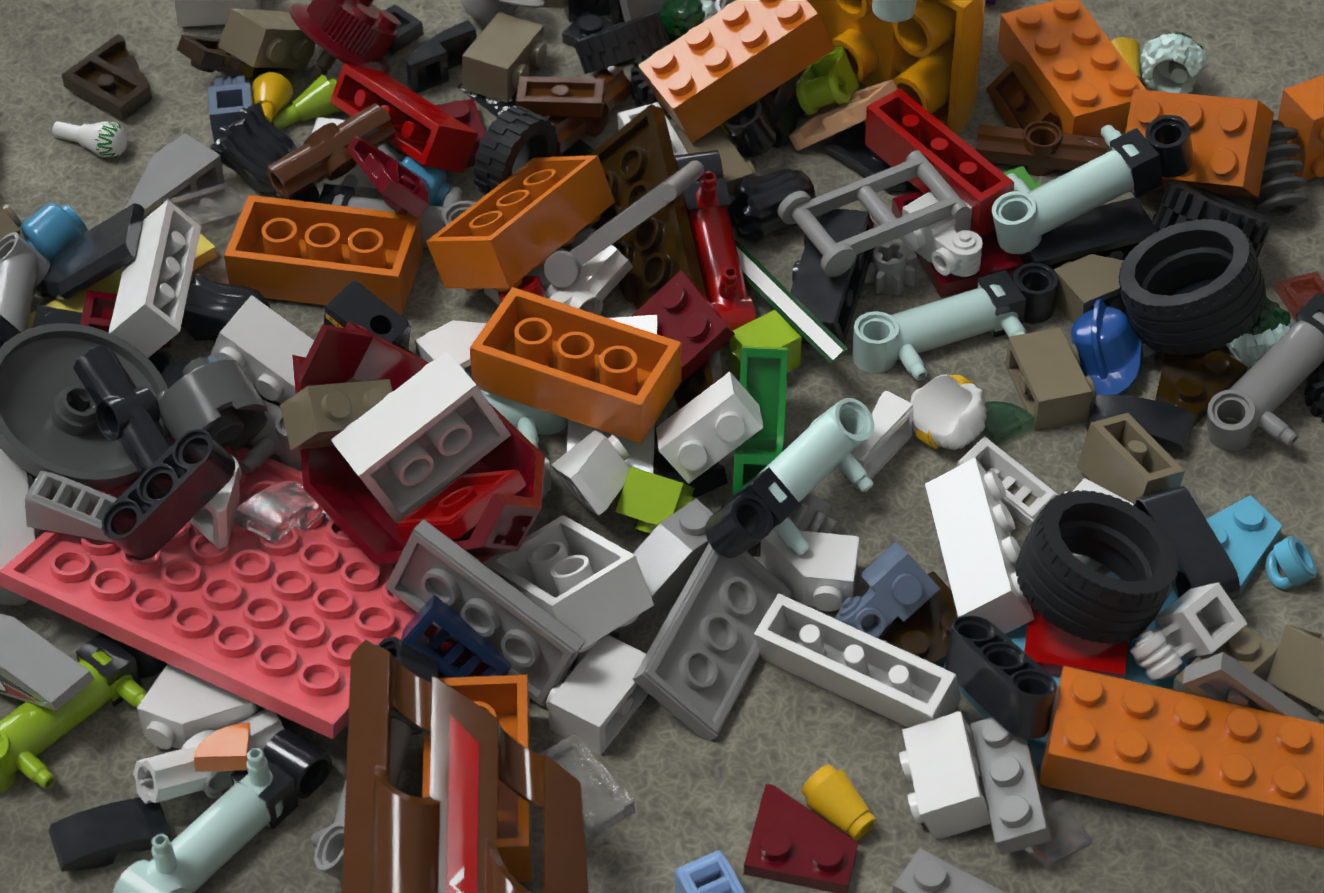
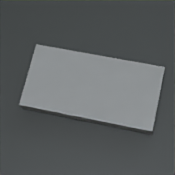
M424 519L413 529L385 586L388 591L417 613L433 595L440 598L512 664L511 669L506 675H527L529 697L542 707L546 705L548 695L553 686L556 687L563 680L585 643V640ZM435 622L432 623V624H433L434 626H436L437 628L440 627V626L437 625ZM449 635L454 641L457 640L452 635ZM482 660L483 663H485L487 666H490L488 663Z
M708 544L632 680L702 739L711 741L717 738L761 655L754 636L756 629L778 593L791 598L793 591L747 551L736 558H727L719 555Z

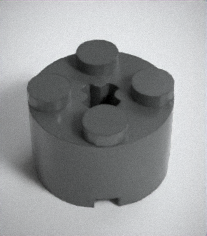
M206 357L198 358L190 362L183 369L184 377L155 397L160 410V418L175 442L190 430L203 429L210 433L224 448L230 446L232 451L235 452L253 440L262 431L268 420L264 411H268L267 406L236 360H220L210 363Z

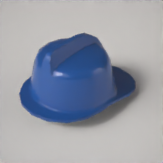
M1101 299L1096 300L1094 309L1082 314L1074 322L1071 329V341L1078 350L1080 367L1084 376H1090L1094 383L1097 398V395H1119L1129 389L1137 379L1141 367L1142 340L1136 333L1129 318L1121 310L1107 307Z

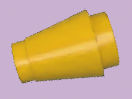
M831 764L824 765L802 787L801 793L807 799L806 806L855 841H858L872 830L877 823V818L871 813V810L843 769L836 770Z

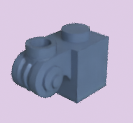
M244 75L233 79L231 77H228V79L215 78L214 85L207 87L209 116L214 144H216L217 139H220V136L217 134L219 128L222 125L229 127L233 122L241 120L236 113L243 107L248 108L253 105L252 86H250L249 82H246Z
M894 542L860 574L869 584V589L863 597L847 598L842 603L835 619L879 639L884 629L895 618L899 617L905 622L940 587L897 542Z

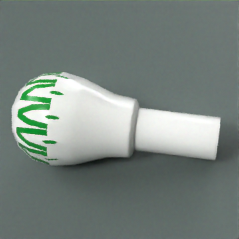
M58 121L52 128V134L55 138L78 142L80 146L88 148L96 155L105 159L116 158L127 148L128 137L126 131L121 125L113 121L83 124L82 126Z

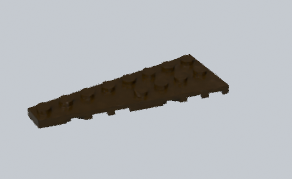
M650 104L588 155H598L615 200L614 204L601 213V219L592 226V229L598 230L678 172L664 109ZM683 192L612 244L633 266L619 282V285L627 301L634 303L637 310L681 270L693 280L707 298ZM719 350L679 385L673 395L680 409L725 376Z

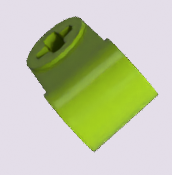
M835 47L833 51L807 67L802 76L797 80V98L806 114H814L818 112L820 107L836 102L840 105L850 102L853 93L859 88V82L844 48Z

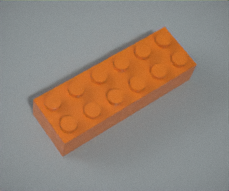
M1063 666L1057 685L1050 728L1046 737L1039 785L1324 849V724Z

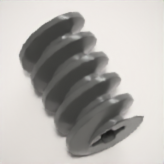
M1273 120L1259 198L1251 197L1252 202L1257 205L1255 210L1265 216L1287 214L1309 200L1307 194L1295 193L1296 189L1306 185V179L1304 177H1292L1293 173L1302 170L1304 167L1302 161L1290 160V157L1301 152V146L1298 144H1287V141L1296 138L1299 132L1296 128L1285 127L1278 120Z

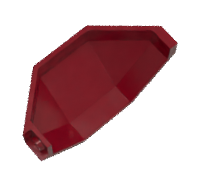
M349 321L345 328L322 324L307 356L292 355L295 394L307 386L390 379L392 391H395L422 370L428 362ZM493 406L492 408L511 436L462 474L519 470L526 486L515 495L494 493L478 524L459 539H451L474 558L519 551L542 505L545 455ZM336 446L300 450L303 489L375 565L395 567L407 542L402 541L395 528L397 526L395 521Z

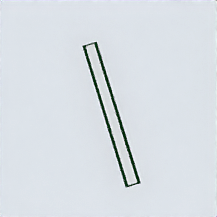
M735 240L743 278L832 364L848 348Z

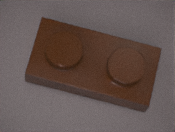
M1016 60L986 88L1011 128L1025 129L1030 123L1036 121H1047L1054 124L1060 118L1026 67Z
M520 76L516 106H521L543 117L573 116L579 119L602 117L605 78Z

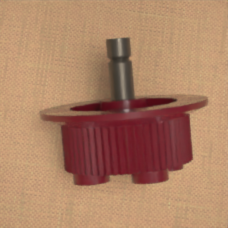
M312 0L309 5L295 3L289 11L296 25L323 49L316 60L317 63H314L307 73L314 81L322 74L326 76L327 70L331 69L337 59L346 64L379 70L388 74L390 68L383 56L399 34L398 27L401 22L391 13L373 5L372 2L374 0Z

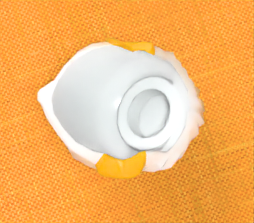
M945 374L937 376L922 388L915 390L911 396L910 403L913 404L914 408L912 426L916 436L923 443L934 449L939 447L951 450L962 449L965 445L974 441L985 428L984 422L987 418L986 413L988 410L985 407L983 389L977 388L974 381L968 380L961 375Z

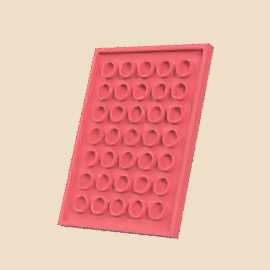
M170 435V438H169V439H170L171 442L174 444V443H175V440H174L173 437ZM230 446L225 447L235 457L241 468V462L250 449L242 447L233 452ZM271 458L260 467H257L252 473H247L241 468L242 478L239 480L240 502L228 545L222 549H218L190 522L158 553L146 560H134L112 542L46 530L0 570V587L331 739H334L348 724L351 654L365 640L378 645L389 636H396L401 639L404 628L417 614L415 610L385 588L395 567L375 565L303 489L302 471ZM136 480L119 487L98 491L119 498ZM495 555L478 557L476 559L483 564V562ZM431 624L424 634L429 638L438 628Z

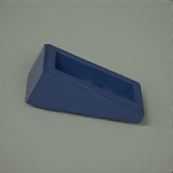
M433 595L406 625L402 633V641L438 662V673L445 678L470 677L469 675L482 660L490 666L481 676H505L512 667L509 661L436 595ZM435 622L440 627L429 639L424 632ZM449 635H452L457 640L444 653L439 647ZM466 648L470 649L473 653L459 667L454 661Z

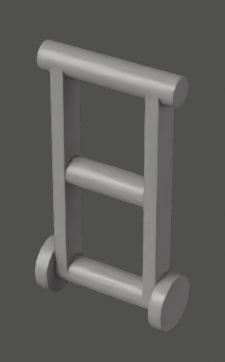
M915 150L908 155L904 163L811 199L804 191L794 192L781 202L778 208V215L786 224H798L823 255L820 263L822 270L827 276L836 277L845 273L853 265L857 254L950 216H953L957 221L962 220L969 214L970 208L919 150ZM918 176L940 202L896 218L876 193ZM859 200L880 226L836 243L815 217Z
M696 160L691 161L598 230L592 228L581 230L575 235L576 239L571 243V251H556L546 259L544 274L547 280L556 287L565 288L571 286L579 278L582 265L673 201L699 179L704 173L703 164Z

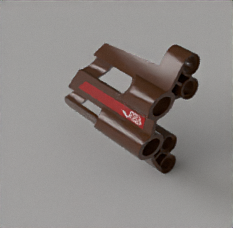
M365 640L351 654L342 893H534L523 887L511 875L501 860L497 849L498 779L521 798L535 807L544 810L543 891L540 893H589L581 782L548 755H539L521 745L500 726L498 718L434 676H432V683L423 680L398 662L390 651ZM392 709L410 724L431 736L429 797H413L397 790L390 784Z

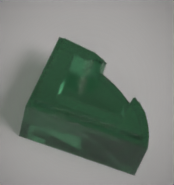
M985 402V407L988 411L984 422L985 428L982 432L995 445L1001 444L1033 428L1034 416L1027 410L1006 402Z

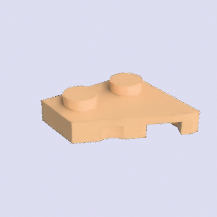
M893 79L855 91L851 96L850 102L840 105L836 102L824 106L789 136L796 151L866 120V106L897 90Z

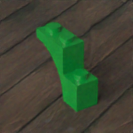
M741 347L740 384L759 404L764 428L735 449L733 495L783 452L788 348Z

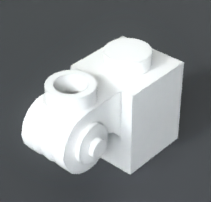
M929 191L904 206L902 216L940 201ZM966 202L965 204L970 208V211L964 219L957 221L953 216H950L901 236V240L910 250L916 251L928 262L933 263L936 270L942 275L952 273L961 277L976 274L981 266L982 238L977 233L970 231L972 207Z
M1219 582L1193 588L1155 618L1159 626L1153 631L1147 629L1139 635L1141 638L1135 642V646L1130 652L1137 665L1146 669L1145 673L1150 680L1171 677L1179 671L1177 667L1182 663L1180 657L1186 659L1212 654L1245 627L1247 622Z

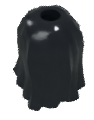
M254 104L248 108L243 107L236 113L241 120L233 122L229 127L222 125L217 131L220 139H217L216 144H211L210 148L221 155L223 165L233 169L251 187L263 194H277L267 174V167L293 152L297 147L287 135L266 119L261 104Z
M790 168L758 177L746 176L743 178L741 185H736L735 192L729 195L731 201L729 215L731 225L736 227L738 236L750 239L755 243L773 231L795 226L797 223L786 224L779 217V205L788 195L797 191L806 192L811 199L816 198L814 185L803 171Z
M198 273L193 280H190L181 327L186 328L189 336H193L196 341H216L221 330L251 295L269 308L270 304L258 290L246 286L219 283Z

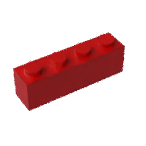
M343 63L330 103L351 117L376 103L378 106L383 107L392 119L396 135L395 138L389 141L391 144L424 166L464 173L478 136L477 132L383 71Z
M900 88L866 106L865 145L891 167L906 162V158L911 152L919 150L958 196L972 207L970 231L977 233L982 238L995 230L992 206L997 198L1005 193L1014 191L1013 180ZM918 176L908 180L923 194L930 191Z

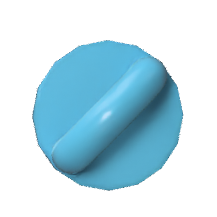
M1290 535L1275 544L1274 549L1268 554L1266 559L1267 577L1271 584L1278 589L1286 590L1295 585L1301 586L1316 577L1317 567L1313 556L1305 544L1297 537ZM1278 563L1286 575L1284 578L1279 574Z

